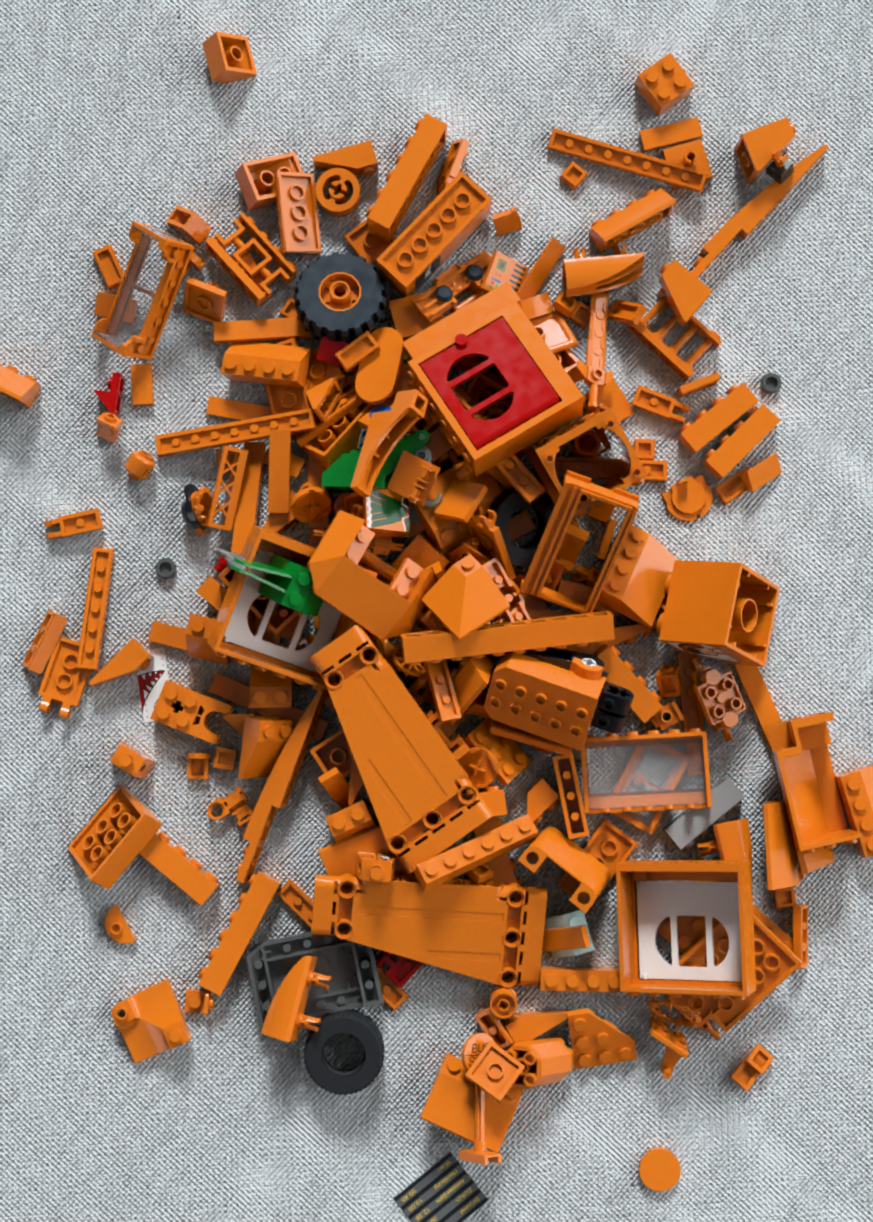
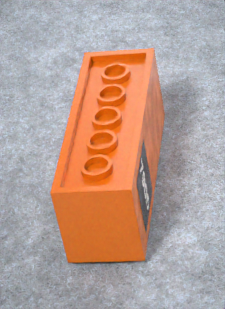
M461 171L376 259L377 271L402 297L413 295L489 217L492 199Z

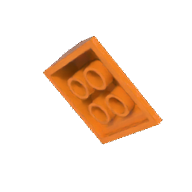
M471 554L453 564L421 598V602L459 641L510 608V604L487 571Z

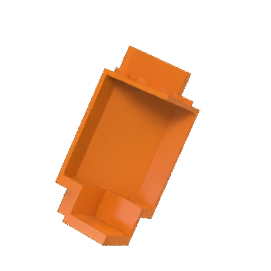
M819 712L806 716H797L793 719H787L766 726L802 874L810 873L835 862L832 848L837 847L836 843L853 844L857 842L858 838L863 837L862 833L847 828L827 746L832 743L826 722L834 720L833 712Z

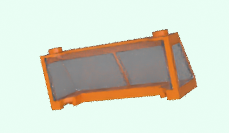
M133 221L129 231V239L135 243L108 319L102 318L97 321L91 336L123 357L152 360L194 246L148 224Z

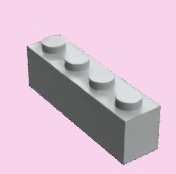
M724 777L711 788V808L684 810L663 827L662 830L678 849L684 848L686 850L694 844L693 839L698 835H705L710 830L709 826L711 824L722 821L726 817L725 813L728 810H735L742 804L741 800L744 798V795L729 777Z

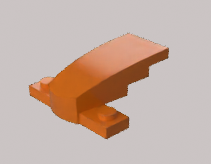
M494 557L482 564L510 604L508 610L486 624L502 623L505 620L511 622L531 619L524 607L525 602L520 589L509 579L498 557ZM435 615L429 618L434 630L447 629Z

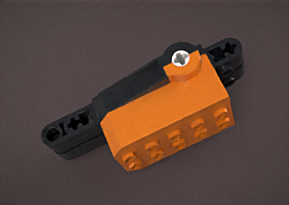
M547 647L545 651L529 649L521 654H515L513 651L505 652V655L502 656L485 654V656L494 661L489 683L485 687L488 689L484 703V708L491 719L579 751L583 747L591 726L614 734L622 732L634 694L626 688L606 682L608 672L603 671L604 663L598 657L587 653H578ZM449 659V672L453 667L457 668L460 665L459 661H451Z

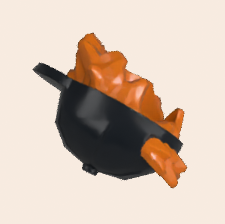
M187 484L184 487L186 500L182 503L181 514L185 523L192 529H195L197 535L202 536V534H206V529L209 528L206 525L213 494L207 487L203 486L198 490L195 485Z

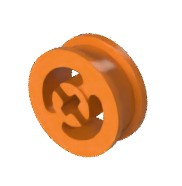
M332 168L325 171L319 177L316 183V197L320 208L326 214L333 217H344L351 214L359 205L360 185L353 173L343 168ZM331 183V188H329L330 199L327 200L323 194L326 186ZM346 186H350L353 190V194L351 198L346 203H344L345 197L348 196ZM342 191V194L338 193V195H335V192Z

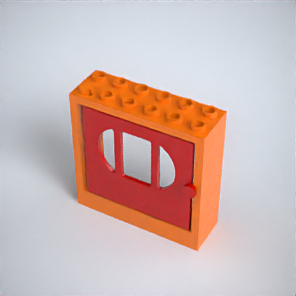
M515 300L408 362L409 371L407 373L410 377V386L412 389H417L429 400L427 406L432 411L430 414L435 423L439 422L441 424L443 435L447 440L451 439L455 453L464 458L465 461L463 463L468 472L472 471L476 477L582 415L583 394ZM473 355L488 358V360L450 382L447 381L451 367L460 359ZM494 365L509 386L466 410L452 389ZM513 393V401L510 408L500 417L491 420H479L472 417Z

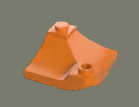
M165 979L119 1001L112 1008V1018L116 1027L120 1029L135 1064L184 1044L192 1038L184 1019V1012L169 979ZM120 1009L125 1011V1016L119 1015Z

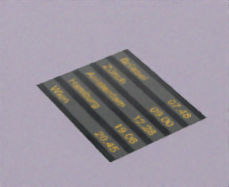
M451 1152L393 1198L411 1222H462L488 1201Z

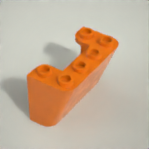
M546 827L526 848L518 861L533 873L538 870L547 858L554 861L581 882L569 901L587 913L610 881V870L574 841L568 839L557 828ZM527 858H528L531 862H533V863H535V864H530V863L527 861ZM578 896L585 904H581L578 901Z

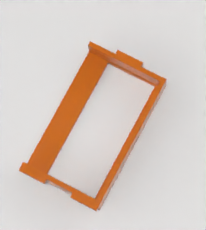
M567 470L564 477V485L526 577L521 581L520 592L536 596L580 613H592L638 511L640 496L619 488H615L612 491L591 483L592 479ZM582 494L628 510L588 602L543 587Z

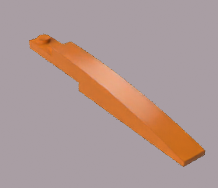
M825 144L793 166L794 172L782 184L774 181L735 214L703 246L699 253L702 256L693 264L695 268L691 273L699 278L738 235L745 240L824 155L829 146Z
M327 690L317 692L293 730L267 779L243 836L244 839L250 842L245 846L243 851L244 859L237 867L236 873L238 875L236 881L241 883L249 881L255 870L277 808H285L288 804L329 694Z

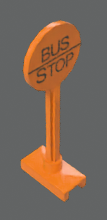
M478 1032L466 1039L461 1055L466 1071L470 1069L490 1041L494 1042L493 1038L488 1034ZM475 1085L474 1148L459 1150V1159L482 1165H488V1161L502 1163V1154L486 1151L485 1093Z

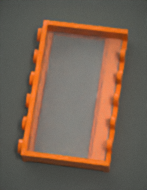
M701 728L689 729V732L680 733V729L668 730V733L659 734L658 730L647 731V735H639L638 732H626V736L606 733L605 737H597V734H587L581 749L585 815L708 809L712 807L706 731H701Z

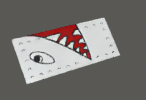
M164 647L148 650L154 656L150 660L152 663L146 670L143 671L141 669L137 672L144 723L155 721L150 719L165 681L169 680Z

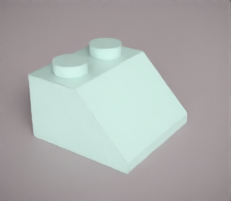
M578 907L546 916L544 929L586 925L591 946L551 951L553 959L576 956L595 950L584 912Z

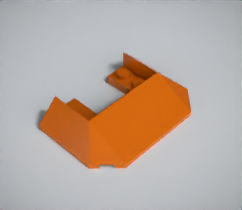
M339 510L307 563L308 570L312 576L313 593L380 640L410 633L425 606L421 602V598L438 581L433 569H423L411 559L405 558L388 587L358 565L375 533L363 525L365 519Z

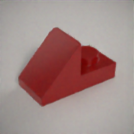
M113 372L112 378H109L108 390L110 392L94 390V392L110 413L119 417L125 377L121 373Z

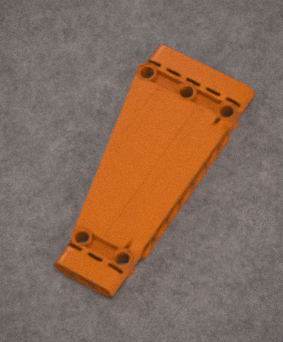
M355 625L308 658L327 686L389 850L395 854L408 874L415 871L418 864L437 856L493 815L468 779L469 777L389 662L382 657L360 625ZM366 641L369 642L367 645H365L364 647H362L360 650H357V647H359L360 645H362V644L365 643ZM366 649H372L375 652L373 660H366L363 653ZM349 653L352 654L350 657H348V658L345 659L344 661H342V662L339 661L340 659H342L343 657H345L347 654H349ZM332 665L334 666V668H332V669H331L330 671H328L327 673H325V674L322 673L323 671H325V670H326L327 668H329L330 666H332ZM332 673L338 674L340 683L337 685L331 684L329 675ZM464 789H471L473 795L471 798L466 799L461 796V792ZM435 813L438 816V820L430 823L426 819L427 815ZM399 837L404 843L400 847H395L392 844V840Z
M348 873L340 876L315 875L311 935L337 936L339 939H345L506 988L513 987L514 985L538 986L547 906V888L520 886L518 883L504 885L502 882L490 880L477 884L472 879L453 878L424 892L416 876L395 875L393 880L388 883L362 881ZM335 881H337V888H336V889H334V882H335ZM344 883L352 885L349 889H343L341 886ZM513 892H519L516 898H510V895ZM331 922H334L333 930H331ZM340 924L349 925L346 929H340L338 926ZM510 932L516 933L512 938L506 937ZM506 972L512 973L509 977H502Z

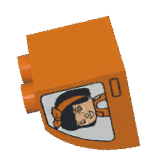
M675 560L673 572L667 576L665 581V591L667 594L665 611L660 614L657 620L659 641L681 652L699 655L708 659L765 667L780 587L741 562Z

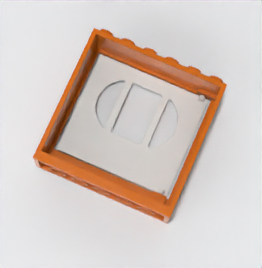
M253 524L241 556L247 561L269 564L273 555L271 553H277L307 566L316 548ZM359 565L361 568L366 570L375 578L377 577L378 573L374 572L373 570L365 566ZM249 567L246 569V571L263 578L265 573ZM235 571L207 642L212 648L211 650L215 652L214 654L223 658H227V655L235 659L234 661L243 665H247V662L254 665V668L263 672L269 669L274 672V675L283 679L289 676L294 679V682L304 686L308 683L313 686V689L324 692L325 689L328 690L324 680L308 658L327 646L331 638L334 641L357 625V623L344 614L341 615V612L323 601L318 613V633L314 640L306 647L295 650L308 614L305 613L300 615L288 648L262 640L276 602L269 599L257 633L253 635L248 627L247 615L252 602L261 595L257 592L261 581ZM333 665L330 666L329 668H327V669H326L325 671H323L322 673H323V674L327 673V672L330 671L332 668H334V666H333ZM332 673L329 675L331 684H335L338 674Z
M626 860L616 863L620 992H627L628 996H639L640 993H648L650 997H658L663 993H667L669 997H682V994H689L690 998H703V995H711V999H723L724 996H732L734 1000H744L745 997L750 996V994L756 991L751 860ZM648 880H667V881H648ZM704 881H738V882H704ZM636 883H637V905H636ZM637 910H638V933H637ZM677 916L705 917L707 967L679 965ZM667 917H670L672 965L662 958L656 945L658 927ZM713 917L724 926L729 938L728 953L718 966L714 965ZM638 938H639V961H638Z

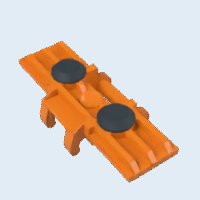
M484 250L466 264L461 266L454 264L434 278L431 283L433 287L414 299L412 303L432 323L449 311L452 314L485 294L480 287L491 256ZM464 291L465 293L471 292L473 294L457 305L458 301L455 297L459 293Z

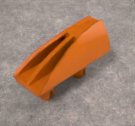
M623 242L621 250L617 243L613 245L615 255L587 257L584 247H582V254L580 255L576 247L573 250L574 258L563 259L562 286L565 296L573 297L604 292L633 282L642 275L645 253L627 254L626 245Z
M748 819L715 824L713 829L716 839L714 841L698 843V848H709L699 853L701 857L719 853L721 860H751L752 872V844Z
M317 956L302 957L286 975L270 1004L262 1027V1034L282 1041L292 1042L297 1041L300 1027L318 1032L319 1027L310 1024V1022L321 1023V1019L304 1015L310 987L313 985L328 990L330 985L321 982V980L330 981L332 977L314 972Z

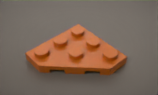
M588 1008L567 1011L575 1069L637 1059L633 1036L618 1030L617 1026L606 1019L599 1018Z

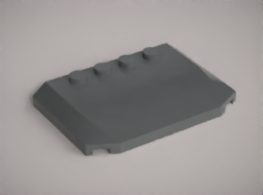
M343 924L339 925L338 927L340 929H346L349 927V925ZM310 931L264 941L246 956L260 1029L263 1027L270 1004L282 981L293 966L304 956H317L314 972L332 977L330 981L321 980V982L330 985L328 990L311 985L304 1015L315 1017L336 1011L384 1004L372 947L339 939L337 936L311 935Z

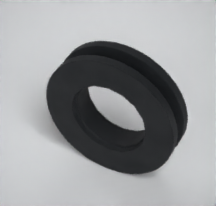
M512 487L500 493L489 507L490 510L495 511L497 514L495 526L500 528L510 561L514 565L530 566L555 507L552 498L546 492L529 505ZM531 506L538 517L536 535L530 543L517 547L511 542L508 534L510 518L520 507Z

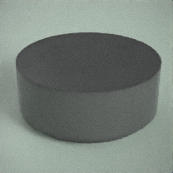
M768 373L761 379L760 388L766 394H774L781 387V379L775 373Z
M163 558L157 562L155 570L159 577L170 579L175 576L177 566L171 559Z

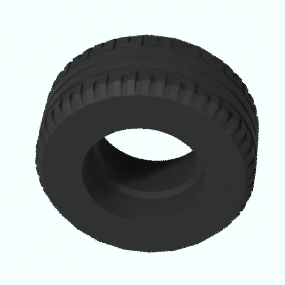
M354 1010L336 1011L320 1018L321 1023L314 1024V1026L319 1027L318 1032L310 1030L304 1046V1064H306L305 1067L308 1074H310L314 1083L316 1082V1085L320 1086L321 1089L336 1095H351L366 1089L378 1076L384 1059V1040L378 1026L367 1015ZM348 1033L354 1035L362 1042L364 1057L357 1067L350 1070H340L327 1061L325 1045L333 1035Z

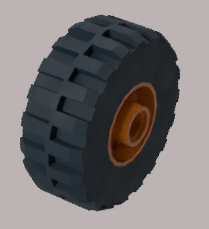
M334 252L332 255L318 257L319 260L310 262L307 265V270H303L300 273L299 281L295 285L294 295L297 316L301 320L304 330L310 331V336L315 340L322 339L324 335L328 337L327 340L351 343L367 330L371 333L379 329V323L384 321L385 310H387L386 285H384V279L381 273L377 272L375 265L370 262L367 263L364 257L353 256V253L345 252V254Z

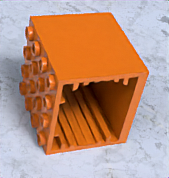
M602 405L532 445L533 450L559 494L562 486L558 481L555 471L556 453L560 451L558 447L595 426L597 429L606 428L611 434L615 435L614 437L618 440L619 447L623 449L621 454L626 457L622 459V465L629 469L620 475L614 473L615 478L601 485V487L612 491L615 488L626 491V487L630 485L637 486L645 481L644 477L648 474L611 407ZM583 494L573 517L577 516L580 518L589 512L588 509L595 505L597 508L606 502Z

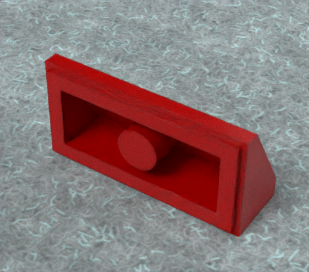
M323 335L316 360L343 368L335 354L350 343L327 340L328 337ZM357 366L351 369V371L355 372Z

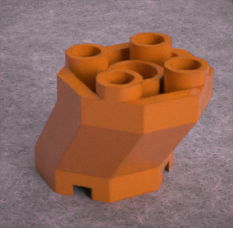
M545 1036L543 1039L518 1042L506 1051L525 1066V1069L512 1088L529 1090L534 1086L557 1083L573 1070L574 1052L570 1047L567 1048L562 1038Z

